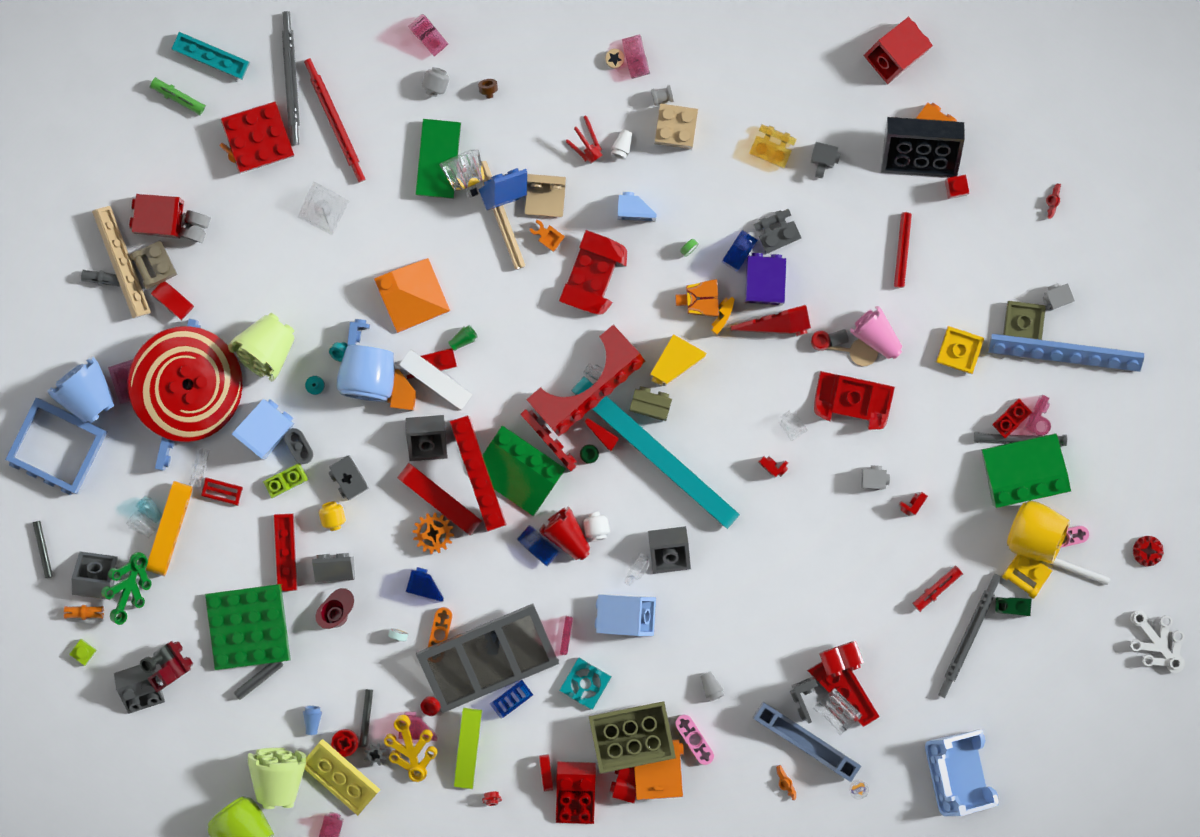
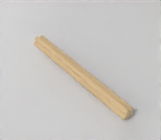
M481 161L477 165L481 173L480 166L482 164L485 177L482 181L484 185V182L490 180L492 175L487 162ZM503 205L493 208L514 268L521 269L525 267V263Z

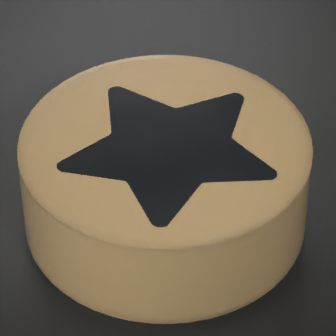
M619 49L609 50L605 57L606 64L613 69L621 67L624 63L623 52Z

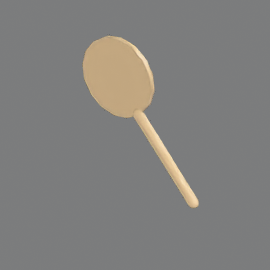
M860 339L854 341L851 348L832 347L830 345L827 348L850 352L852 361L859 366L873 364L878 356L876 350Z

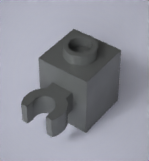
M819 142L815 143L810 162L818 164L815 177L823 178L826 166L833 168L835 163L838 164L841 154L837 152L838 147Z

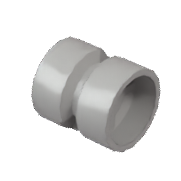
M187 210L184 218L186 224L182 225L179 236L203 243L206 235L204 229L208 228L211 217Z

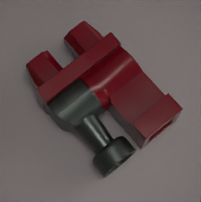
M170 641L154 652L153 657H145L140 661V667L145 673L155 670L157 664L161 666L162 669L147 678L157 693L191 670L190 667L193 665V662L188 657H182L180 652L183 650V647L178 641L174 643ZM156 676L161 679L163 685H159L156 682Z

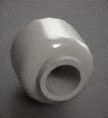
M432 67V69L426 71L422 82V87L427 90L426 94L437 97V94L445 93L449 82V76L446 75L447 72L445 70Z

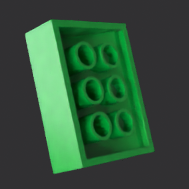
M503 425L482 455L494 490L532 516L536 514L566 470V468Z
M1057 433L981 449L992 504L996 508L1071 492L1068 472Z

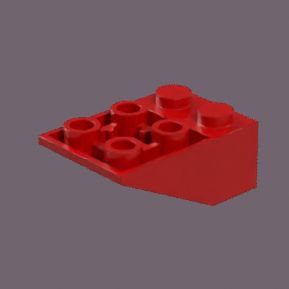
M557 761L556 823L594 824L596 763Z

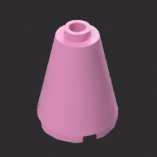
M876 306L877 310L873 312L870 309L855 322L857 326L855 330L851 328L850 332L887 359H895L901 354L902 345L882 309Z

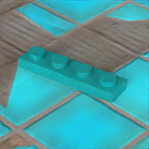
M178 32L172 46L173 51L243 80L250 64L247 60L181 32Z

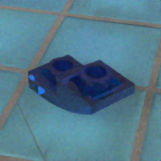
M531 525L517 538L530 553L546 566H549L560 553Z

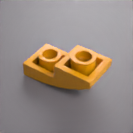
M726 297L719 304L721 308L719 313L724 317L722 319L718 317L711 324L714 327L711 331L716 336L722 330L732 312L735 300L733 297L730 299Z

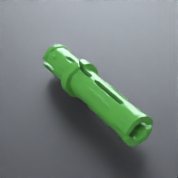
M156 77L150 84L149 88L163 94L164 98L172 99L199 116L206 107L205 104L175 89L174 85H168Z

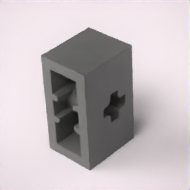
M350 455L329 466L331 471L328 473L333 482L337 481L340 488L338 490L343 498L347 497L348 500H351L369 489ZM344 474L352 475L350 484L343 482Z

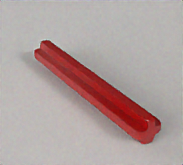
M902 212L894 280V287L897 288L905 286L912 214L909 212Z

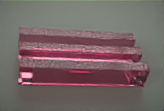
M565 616L560 649L561 655L568 654L573 622L572 616Z

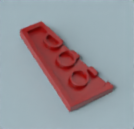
M525 409L521 416L572 472L576 468L575 463L577 461L570 453L566 455L562 451L564 446L558 439L553 440L549 436L552 432L545 424L541 426L536 421L539 417L532 409L529 412Z
M822 661L807 670L863 727L880 717L853 671H850L849 668L842 670L843 674L833 678L831 675H826Z

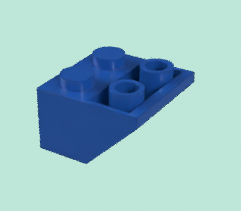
M516 168L508 171V174L502 175L501 173L485 181L484 186L478 190L486 210L517 201L526 196L527 170L519 171Z

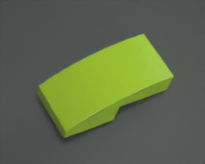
M298 463L268 478L263 483L271 498H274L304 483L308 478L301 464Z

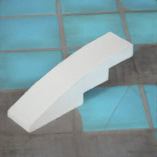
M411 349L399 364L461 410L473 395Z

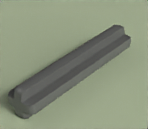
M276 662L267 665L234 692L235 696L239 700L244 698L283 667V663Z

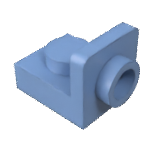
M355 319V322H350L347 345L360 343L361 331H358V328L370 329V324H366V320Z

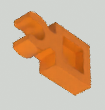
M536 220V223L540 225V229L535 231L530 228V232L534 235H540L541 237L538 241L554 252L565 236L550 225L545 229L543 223Z

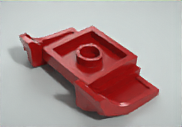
M585 230L579 246L580 251L567 284L565 283L559 302L601 315L613 303L604 298L616 263L627 266V249L624 245L610 238Z
M820 371L815 393L814 412L819 417L830 422L832 413L869 420L868 430L884 429L888 421L895 387Z

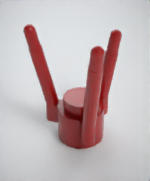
M585 115L584 120L594 145H589L578 127H574V130L586 146V149L583 150L585 154L568 139L566 143L585 162L588 160L591 164L603 155L600 152L602 148L598 144L588 117Z

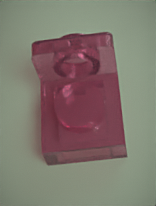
M330 812L324 815L319 837H339L344 819L340 818V814Z

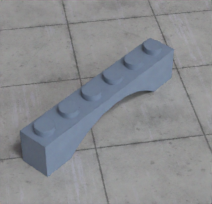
M765 702L761 703L753 716V719L850 782H852L861 768L860 764Z

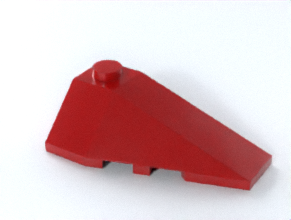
M806 305L781 311L776 315H767L760 319L730 326L731 331L778 334L796 333V336L807 334V330L811 328Z

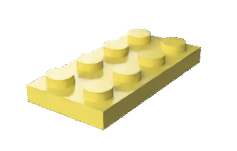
M323 739L306 757L305 770L357 816L380 791L375 784Z

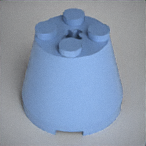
M93 356L86 360L87 364L82 363L60 378L55 384L56 388L53 389L51 387L47 391L56 402L82 422L87 421L89 423L98 419V414L102 410L106 412L115 405L113 403L114 397L100 365Z

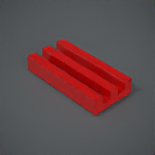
M205 477L201 496L239 506L243 487ZM208 482L237 489L238 491L234 493L208 486ZM206 490L234 496L236 499L234 501L207 494Z

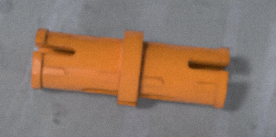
M65 606L64 612L72 613H65L64 618H81L82 620L87 618L103 619L104 613L96 612H103L104 606Z

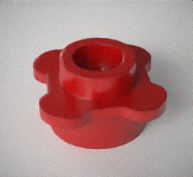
M493 791L484 793L482 801L487 806H495L502 799L499 796V792Z

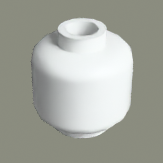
M599 512L588 514L589 518L583 521L586 537L592 541L606 539V535L610 533L607 517L600 515Z

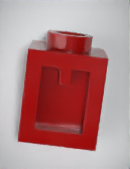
M763 456L758 461L774 478L778 475L781 477L788 470L786 467L788 462L786 460L779 468L776 467L777 463L770 456L767 458Z
M920 492L919 495L915 493L909 502L912 504L911 507L900 501L898 504L901 506L900 511L908 516L911 514L916 515L928 495Z

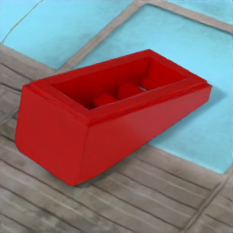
M589 418L586 419V425L605 447L612 451L619 440L618 437Z

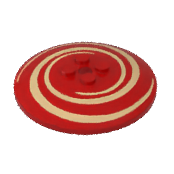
M191 326L169 328L152 336L137 351L128 373V395L132 408L140 421L155 434L180 442L201 440L222 429L236 412L243 389L242 372L235 354L229 350L228 345L212 332ZM185 379H190L192 382V387L188 390H185L182 386V382Z

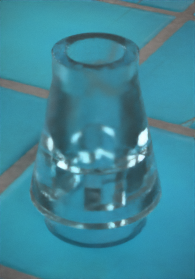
M145 495L135 505L138 508V512L151 519L154 523H157L162 518L163 514L151 497L148 498Z

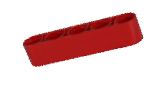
M408 463L397 478L468 535L471 536L482 522L480 518L412 464Z

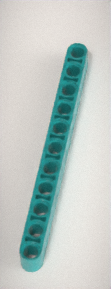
M583 376L571 391L578 395L588 390L594 384ZM607 396L596 407L591 408L726 529L740 516L736 510Z

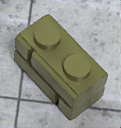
M642 386L639 389H635L629 411L666 421L672 402L669 394L658 391V395L650 393L651 389Z

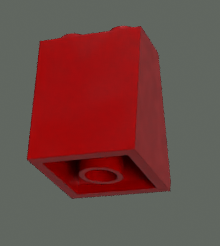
M908 16L879 39L863 56L883 80L889 84L922 57L933 45L929 38L921 32L917 24Z
M136 194V198L132 199L131 206L132 210H134V216L130 217L129 228L132 229V232L134 234L180 239L179 233L182 225L184 200L180 197Z

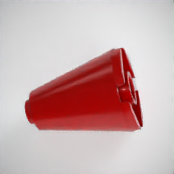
M567 507V509L562 508L548 519V525L545 526L543 524L539 529L543 536L575 560H583L590 554L588 552L590 546L570 507Z

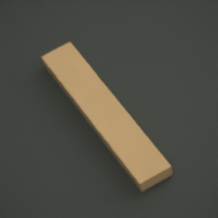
M111 206L93 210L92 213L132 318L148 315L151 313Z

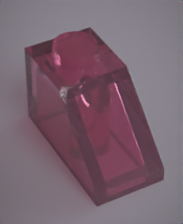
M405 711L404 714H401L408 716L410 719L409 731L412 740H419L422 731L425 729L432 732L431 741L438 740V735L420 715H416V712ZM399 732L398 739H403L401 732Z

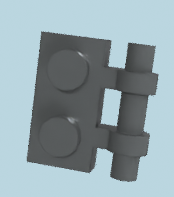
M789 209L779 210L775 212V215L761 218L759 222L753 224L756 231L762 228L765 231V234L760 235L759 239L766 254L802 238L795 222L786 223L785 218L791 216ZM779 221L781 227L771 231L769 225Z

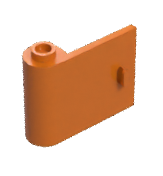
M679 739L672 740L676 759L634 767L637 800L683 797L680 755H684L683 743H679Z

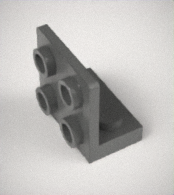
M814 677L791 685L793 690L790 691L794 702H798L800 708L797 710L803 721L806 720L808 724L812 721L800 693L807 695L815 691V687L818 684Z

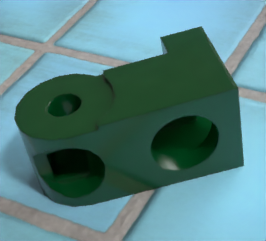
M996 597L995 612L1031 616L1032 599Z

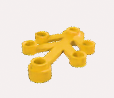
M399 715L394 721V728L402 733L405 746L396 741L397 738L394 734H387L384 744L395 749L390 753L389 760L406 769L412 781L420 782L427 776L426 766L438 753L434 746H429L425 751V757L420 763L417 758L425 744L431 741L433 734L428 729L423 730L419 741L414 746L409 731L410 719L406 715ZM401 753L409 758L410 763L401 758Z

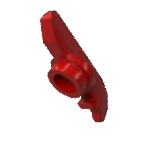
M1058 183L1053 188V193L1046 198V203L1049 206L1047 210L1048 219L1054 216L1056 207L1060 204L1059 193L1061 184Z

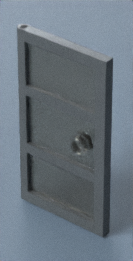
M533 603L416 653L434 696L440 703V711L442 713L559 664V659L555 655Z

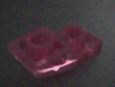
M641 35L622 39L631 78L650 74Z

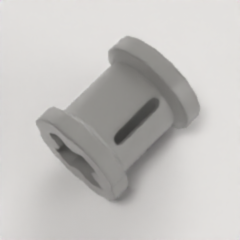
M670 85L659 90L651 89L655 106L666 101L674 102Z

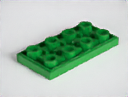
M423 119L415 195L454 199L455 189L452 188L448 179L451 178L453 184L456 182L457 166L454 159L458 162L461 122Z

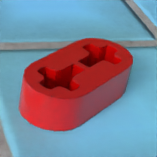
M549 754L539 755L544 792L553 791Z

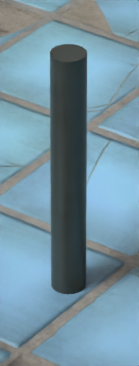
M36 521L33 522L44 575L45 578H50L53 575L41 522Z
M372 689L365 690L359 747H367L373 697Z

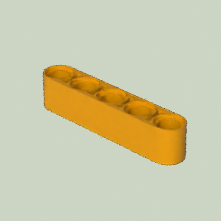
M177 481L173 482L148 559L146 571L162 576L166 575L193 486Z

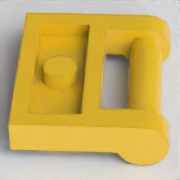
M1016 554L1003 573L1002 578L1011 581L1027 592L1029 597L1034 599L1052 573V570L1037 560L1028 559ZM1013 570H1018L1036 583L1035 586L1032 587L1012 573Z

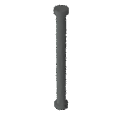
M974 432V443H979V441L1017 442L1040 436L1009 435L1005 439L1001 434H979V432ZM1067 435L1058 436L1059 443L1062 446H1067Z

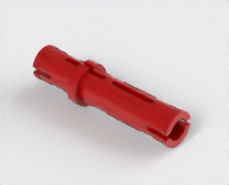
M955 565L933 586L924 590L925 593L912 603L914 607L921 612L932 601L935 602L937 600L936 597L963 575L962 571ZM951 576V579L939 588V586ZM934 590H936L934 594H932L926 601H924V599L927 596H929Z

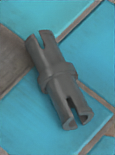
M83 269L81 282L98 283L100 286L105 284L120 287L116 274L105 273L102 270L95 272Z

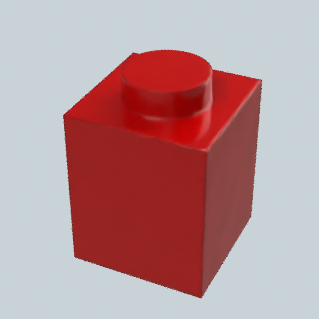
M966 175L950 177L945 180L948 199L969 194Z

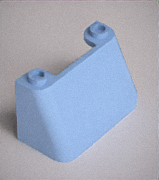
M982 730L933 739L925 744L938 809L943 816H963L999 805L996 790L992 787H986L978 752V749H982L985 744V736Z

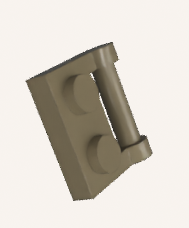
M161 240L130 254L132 261H135L146 289H150L178 275ZM145 256L148 257L156 274L154 278L150 277L142 260Z

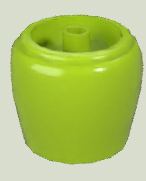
M245 796L239 797L228 804L208 823L210 837L274 836L259 806L251 798H246Z

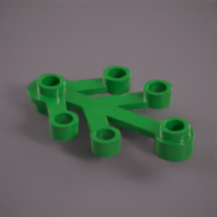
M141 552L134 553L130 557L129 563L119 569L112 568L108 573L110 579L118 581L122 575L130 571L127 578L112 587L106 586L101 591L103 597L112 599L116 593L123 590L116 609L110 612L111 621L117 625H122L127 620V613L124 611L130 593L133 596L132 605L142 608L145 600L141 596L138 586L141 589L148 590L152 585L145 571L148 560L145 554ZM137 574H138L139 577H140V580H139V582H138V585H137L136 580H135L136 577H137Z

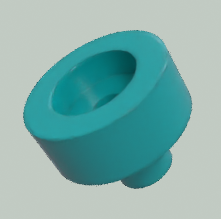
M334 343L329 349L330 356L334 360L342 362L348 346L347 343Z
M311 376L306 380L305 388L308 393L318 395L323 392L325 383L321 377Z

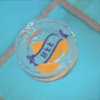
M855 780L850 784L849 792L853 798L860 800L868 795L869 787L864 781Z

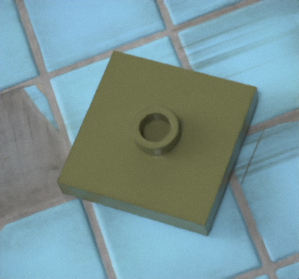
M1007 301L1003 335L1042 340L1046 305Z

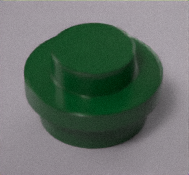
M588 444L580 450V457L585 463H594L599 457V451L594 445Z

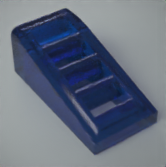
M520 680L494 699L490 705L499 718H504L532 697L533 694L524 681ZM518 687H519V688L522 690V692L525 694L524 697H522L521 694L518 692V690H517ZM513 692L519 701L516 702L510 693ZM505 697H507L508 700L511 702V704H512L511 707L509 706V704H508V703L506 702V700L504 699ZM498 702L502 703V705L506 709L505 711H503Z

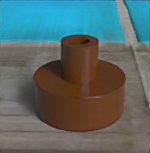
M495 79L480 81L478 83L479 92L486 95L487 99L493 98V93L498 91L497 81Z

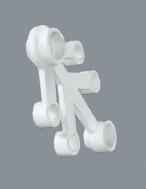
M1134 611L1130 616L1132 624L1140 626L1153 643H1145L1135 639L1131 641L1130 648L1133 651H1157L1164 655L1165 658H1154L1152 655L1143 656L1142 663L1145 666H1166L1167 670L1172 673L1181 672L1185 666V661L1180 656L1181 642L1185 638L1182 631L1173 632L1172 639L1174 644L1171 653L1167 648L1169 627L1173 623L1170 616L1161 617V633L1159 638L1147 623L1146 614L1143 611ZM1137 615H1141V616H1142V621H1141V622H1137V620H1136V616H1137ZM1164 618L1169 619L1168 625H1164ZM1177 633L1181 634L1180 640H1176L1175 635ZM1134 642L1139 643L1140 646L1138 649H1134ZM1147 657H1150L1152 659L1150 664H1146L1145 659ZM1174 660H1177L1179 663L1177 667L1172 665Z

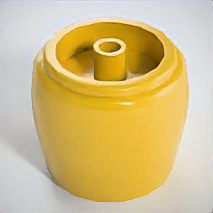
M1024 502L1019 508L1007 538V546H1009L1011 552L1019 556L1053 563L1065 539L1070 520L1039 502Z

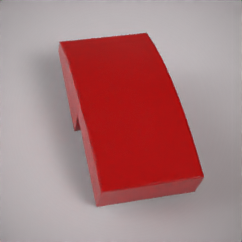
M166 281L160 283L151 293L156 300L181 321L194 308L192 303Z
M1017 399L992 426L1006 439L1032 411L1020 399Z

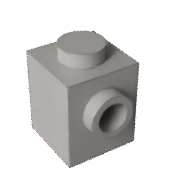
M1057 283L1047 287L1049 291L1045 292V297H1043L1046 307H1050V310L1075 301L1068 283L1059 286Z
M871 465V469H862L861 488L886 489V485L889 486L890 474H887V470H882V466Z

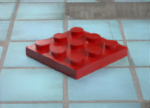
M276 102L221 118V123L239 174L294 157Z

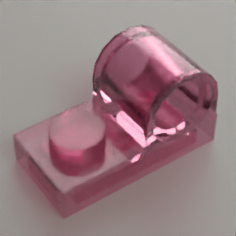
M421 14L408 25L413 34L434 57L448 45L447 41L424 14Z
M1045 395L1039 396L1023 430L1037 436L1049 433L1051 423L1047 418L1041 416L1042 413L1045 414L1050 406V403H1048L1049 397ZM1039 421L1045 424L1043 432H1039L1036 429V424Z

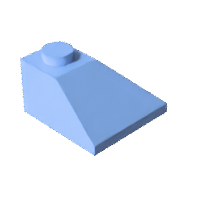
M623 192V195H619L618 220L656 221L657 214L639 196H634L633 192Z

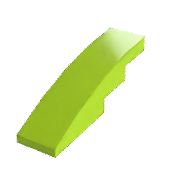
M463 708L454 787L473 789L482 710Z

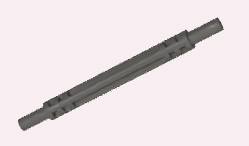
M290 11L282 12L284 29L282 31L288 126L291 128L292 145H299L298 126H300L294 36L293 30H291Z
M995 573L987 591L984 590L944 676L946 679L938 694L943 698L946 697L952 682H955L993 601L994 592L1001 579V576Z

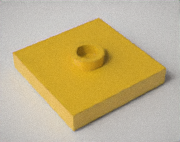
M947 326L936 363L973 374L984 338Z

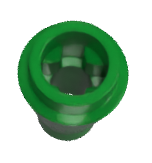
M470 325L463 326L448 343L456 351L475 342L478 336Z

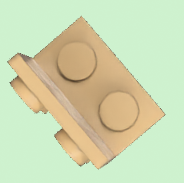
M527 174L525 214L563 217L566 177Z

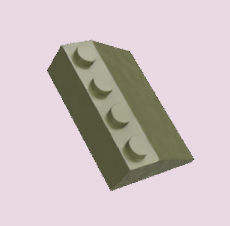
M664 701L589 716L600 774L676 759Z

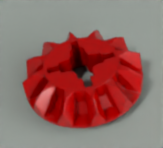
M1143 536L1133 546V556L1143 566L1156 565L1161 561L1164 554L1163 545L1159 539L1153 536ZM1150 543L1151 549L1156 551V553L1150 554L1147 560V553L1141 551V549L1148 548Z

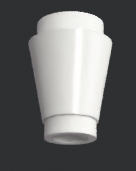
M621 131L611 148L612 156L622 160L629 156L632 139L630 131Z

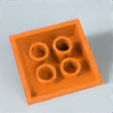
M428 258L374 278L397 333L450 311Z

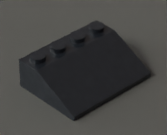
M887 117L881 173L939 177L958 176L965 140L964 122Z

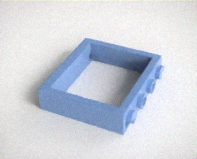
M35 398L5 460L10 462L9 466L18 470L21 467L27 470L26 474L34 478L40 476L44 478V483L53 487L56 484L62 487V492L71 495L72 492L78 493L108 431L87 421L82 422L75 415L40 398ZM39 408L96 435L72 485L15 458Z

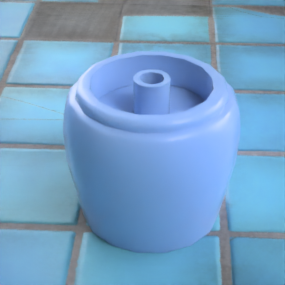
M348 345L337 377V389L340 391V394L350 398L384 402L387 398H390L394 386V353L375 347Z

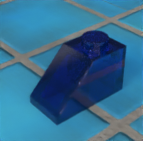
M742 230L723 258L722 263L738 272L758 240Z
M417 567L416 570L412 569L406 592L444 602V596L432 575L427 573L428 570Z

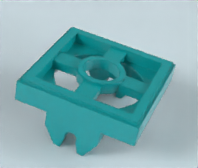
M578 657L559 691L593 710L612 676ZM582 669L590 670L587 676L580 677L575 673ZM595 673L600 679V687L593 685L592 677ZM583 678H588L591 681V686L588 689H583L580 686V681ZM572 679L578 682L579 690L576 694L571 687ZM592 690L596 693L590 698H581L584 691Z

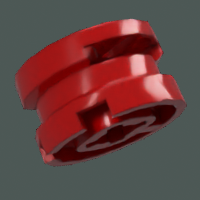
M349 729L339 730L334 734L331 741V747L343 757L352 755L359 745L358 736Z

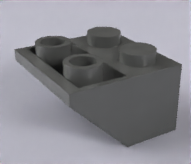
M349 553L336 554L335 558H330V554L317 555V559H312L315 582L355 580L354 556L349 557Z
M140 665L114 673L116 690L128 714L165 702L162 690L157 693L147 679L156 673L155 670L145 673ZM156 676V682L160 685L158 677Z

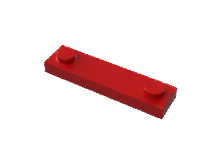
M294 513L274 514L277 584H281L282 591L297 590Z

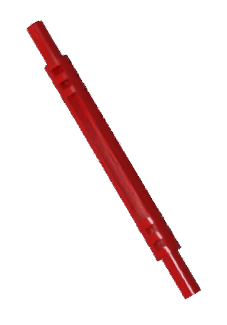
M311 58L306 59L304 63L311 76L310 81L348 165L352 167L358 182H363L366 179L358 164L360 161L321 75H318Z

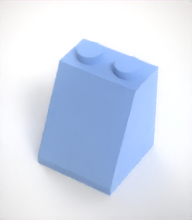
M263 399L232 433L233 436L261 459H266L284 438L286 432L294 426L292 422L293 417L285 411L281 413L277 410L278 405L271 399L268 401Z
M598 594L596 601L598 611L595 620L596 633L654 636L656 597Z

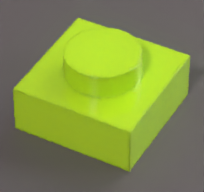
M80 639L69 655L86 666L97 650L83 639Z

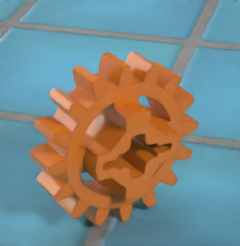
M435 512L433 517L429 513L426 514V519L420 517L421 523H415L418 529L412 531L417 534L413 538V540L419 541L417 547L424 546L423 552L430 549V554H433L435 549L438 553H441V547L445 550L448 549L445 544H452L449 537L454 536L453 533H450V530L454 527L447 525L450 520L444 521L443 514L438 518ZM433 520L441 522L444 527L436 526ZM427 523L426 531L421 533L422 526ZM431 525L434 530L439 532V534H436V542L433 536L428 535L431 532ZM446 533L445 540L440 544L439 539L441 535ZM428 539L432 541L433 546L427 545L423 540Z

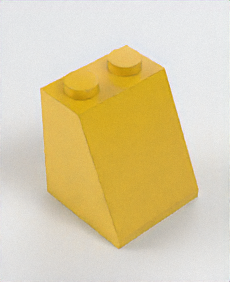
M673 334L650 374L653 377L651 381L659 386H662V384L667 385L704 359L707 353Z

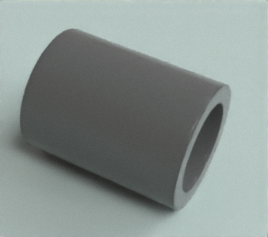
M845 329L829 334L832 347L849 342Z

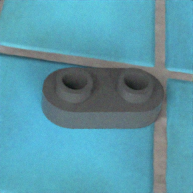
M296 428L289 429L284 435L285 443L298 463L308 464L313 459V450L302 431ZM294 434L298 436V440L295 442L291 440V436ZM302 451L307 452L306 458L301 457L300 454Z

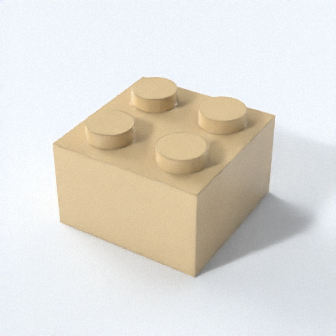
M660 103L654 144L692 149L698 109Z

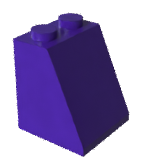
M752 253V256L747 257L744 303L783 305L785 303L786 258H782L780 254H771V257H763L762 253Z

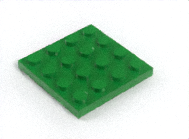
M281 584L205 594L215 670L291 660Z

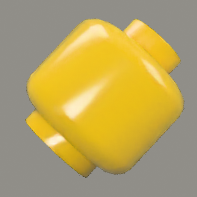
M336 501L324 503L318 512L322 526L330 528V531L341 529V525L346 521L343 507L341 504H337Z

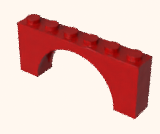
M614 324L599 336L606 350V363L601 376L593 386L578 395L570 397L554 396L540 387L526 399L558 437L566 433L576 421L581 420L584 414L591 408L596 407L605 396L611 394L613 389L620 383L625 382L628 376L640 369L642 364L646 362Z
M467 415L450 421L487 531L506 526L507 523L490 480L470 416Z

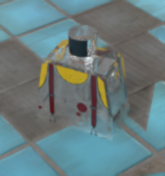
M478 149L468 150L440 163L454 190L465 189L468 198L479 194L475 184L483 181L485 177Z

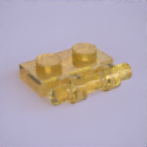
M761 124L759 131L765 133V137L756 136L749 154L784 169L792 150L785 148L787 143L794 146L797 139L791 137L787 132L782 133L775 130L773 126L769 125L768 127ZM770 137L781 140L780 145L769 141Z

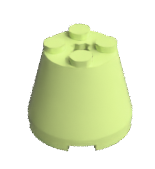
M269 313V315H264L230 342L228 348L232 353H237L240 359L239 362L261 378L267 376L270 381H274L278 377L295 340L293 335L294 329L287 324L283 325L279 322L276 315Z
M285 748L257 749L256 754H248V766L256 800L258 803L263 804L264 809H274L275 806H282L284 808H292L294 806L306 766L305 753L299 750L292 753L291 751L284 750Z

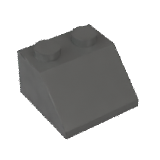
M444 415L406 418L409 461L448 458Z
M686 526L648 531L653 574L691 569Z
M80 551L71 579L72 595L107 599L102 596L101 591L106 586H114L115 581L108 577V573L112 568H117L118 556Z

